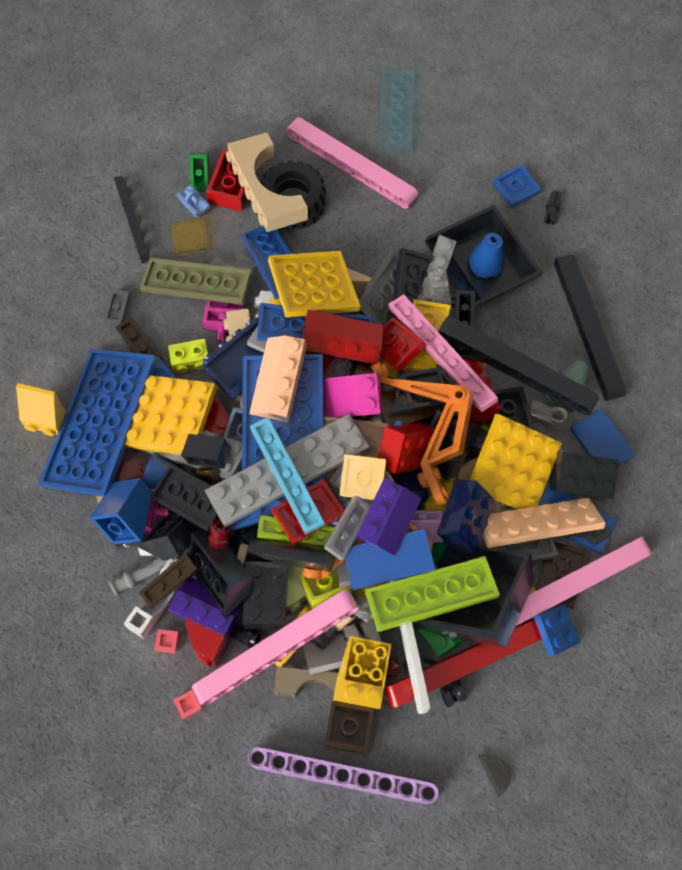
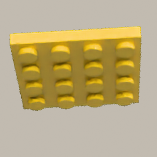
M341 251L269 256L268 262L286 318L306 316L307 309L328 314L357 312L360 310L361 306Z
M150 375L145 382L146 388L139 399L140 404L137 413L133 415V424L131 430L127 432L125 445L128 448L181 455L188 434L197 435V433L203 432L217 385L209 382Z
M495 414L466 489L514 509L538 506L562 443L500 414Z

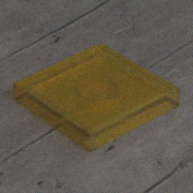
M205 218L170 223L175 256L210 251Z

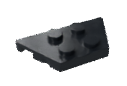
M440 367L401 374L400 380L456 385ZM397 389L391 414L394 416L444 406L446 403Z

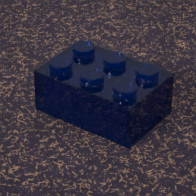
M455 479L437 535L456 552L477 554L482 543L485 528L488 525L490 512L494 507L495 499L476 480Z

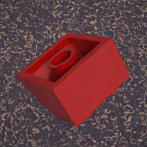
M187 619L185 624L193 650L198 656L197 659L205 666L211 667L214 665L217 667L229 645L226 638Z

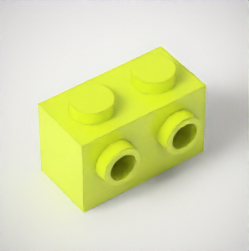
M205 339L168 345L174 373L182 374L192 369L203 370V358L208 354Z

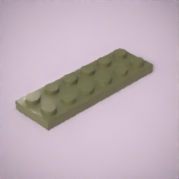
M149 258L140 290L145 293L244 305L253 273L251 269Z

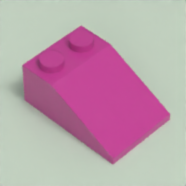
M379 373L323 379L324 416L336 418L344 417L348 414L350 416L383 413Z

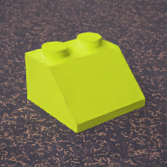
M337 568L323 579L307 578L302 576L303 573L299 574V579L311 610L343 590L349 589L352 594L351 586L340 588Z

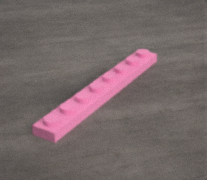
M404 294L388 304L389 309L401 323L426 343L424 347L451 379L457 385H463L472 392L473 403L481 412L498 402V397Z

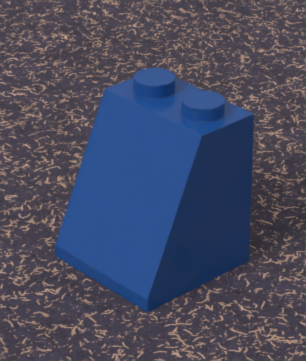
M141 478L113 482L89 518L113 545L142 541L152 491Z

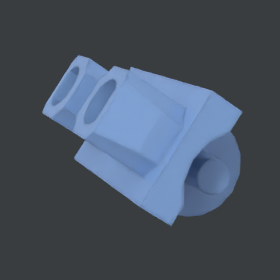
M191 185L184 191L177 193L178 199L197 218L202 217L210 209V205Z

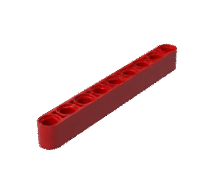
M532 618L515 626L506 648L478 643L422 669L427 693L542 640L535 619ZM410 675L384 687L392 708L399 707L415 699Z

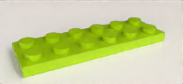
M485 556L365 590L378 632L496 599L500 596Z

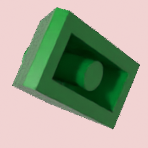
M191 152L189 155L191 186L196 190H207L210 174L209 152Z

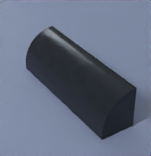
M254 537L251 540L247 552L253 559L326 572L333 571L336 559L334 555L323 548L300 544L293 546L289 542Z

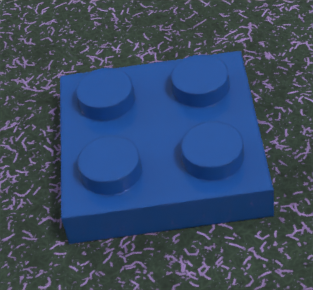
M523 165L493 178L492 182L511 208L541 192V188Z
M566 604L534 616L549 657L580 643Z

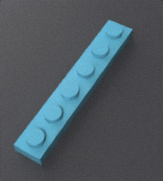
M265 418L251 425L250 429L305 535L324 526L322 517L270 419Z

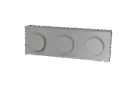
M358 496L352 497L324 546L337 559L343 560L362 526L370 505Z

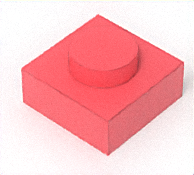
M158 629L154 650L176 653L179 632Z
M193 690L173 700L183 720L203 710Z

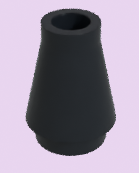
M234 625L229 637L234 638L250 649L260 642L261 632H258L257 629H244V627Z

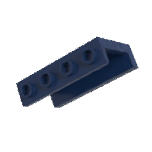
M252 317L245 324L246 327L243 330L240 328L232 334L231 340L228 342L224 340L217 347L219 350L214 354L210 352L203 358L202 368L232 401L243 393V356L264 355V352L247 345V341L258 326L259 317L256 319Z

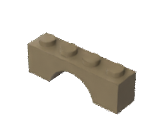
M282 664V667H277L274 694L277 696L296 697L298 692L310 683L325 684L335 692L338 673H336L335 669L310 675L308 666H303V669H295L294 665Z

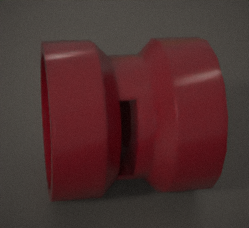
M221 520L211 522L208 539L209 545L217 549L226 548L229 544L228 535L231 532V525L224 527Z

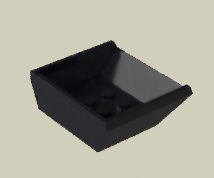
M495 205L429 235L424 241L432 253L439 235L456 241L446 274L457 290L475 291V309L541 277L543 273ZM496 233L503 240L505 265L498 276L484 279L472 272L469 257L471 252L487 234Z
M449 542L437 569L485 556L500 596L496 599L412 622V625L449 638L506 648L534 584L531 553Z

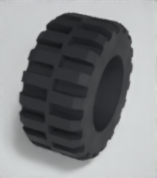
M289 160L287 163H278L276 167L275 165L269 168V172L266 171L260 183L275 194H279L289 188H298L308 194L303 199L308 207V220L286 226L287 230H293L295 227H297V230L303 229L304 225L308 227L312 225V221L316 222L320 218L319 215L323 214L324 207L326 206V185L323 176L320 175L316 168L312 169L311 165H305L302 161L293 162V160Z

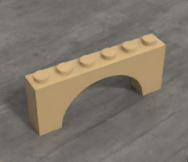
M267 132L228 143L227 160L232 162L235 175L238 174L241 187L245 188L246 197L252 201L253 211L258 213L261 226L264 225L267 232L308 220V207L301 195L283 196L275 194L266 189L255 175L263 162L274 157V144Z

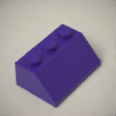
M384 478L356 538L395 556L421 498L408 489Z
M190 577L178 589L168 609L172 615L185 621L189 619L224 636L227 640L243 610L244 602L242 601L229 615L224 616L200 581Z

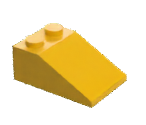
M17 383L19 418L24 428L32 432L39 430L48 436L57 435L66 411L56 393Z

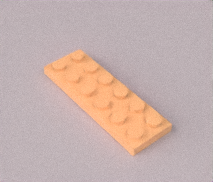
M590 498L476 516V524L488 548L604 529L605 521Z

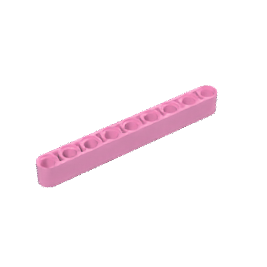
M297 117L286 128V133L290 138L404 209L409 208L419 194L413 186L304 119Z
M643 536L528 595L516 626L652 555L653 553Z
M349 589L334 595L196 682L192 689L200 706L212 703L354 614L359 607Z

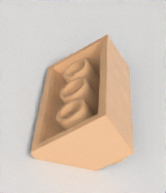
M290 336L267 339L250 415L289 422L307 348L305 339Z

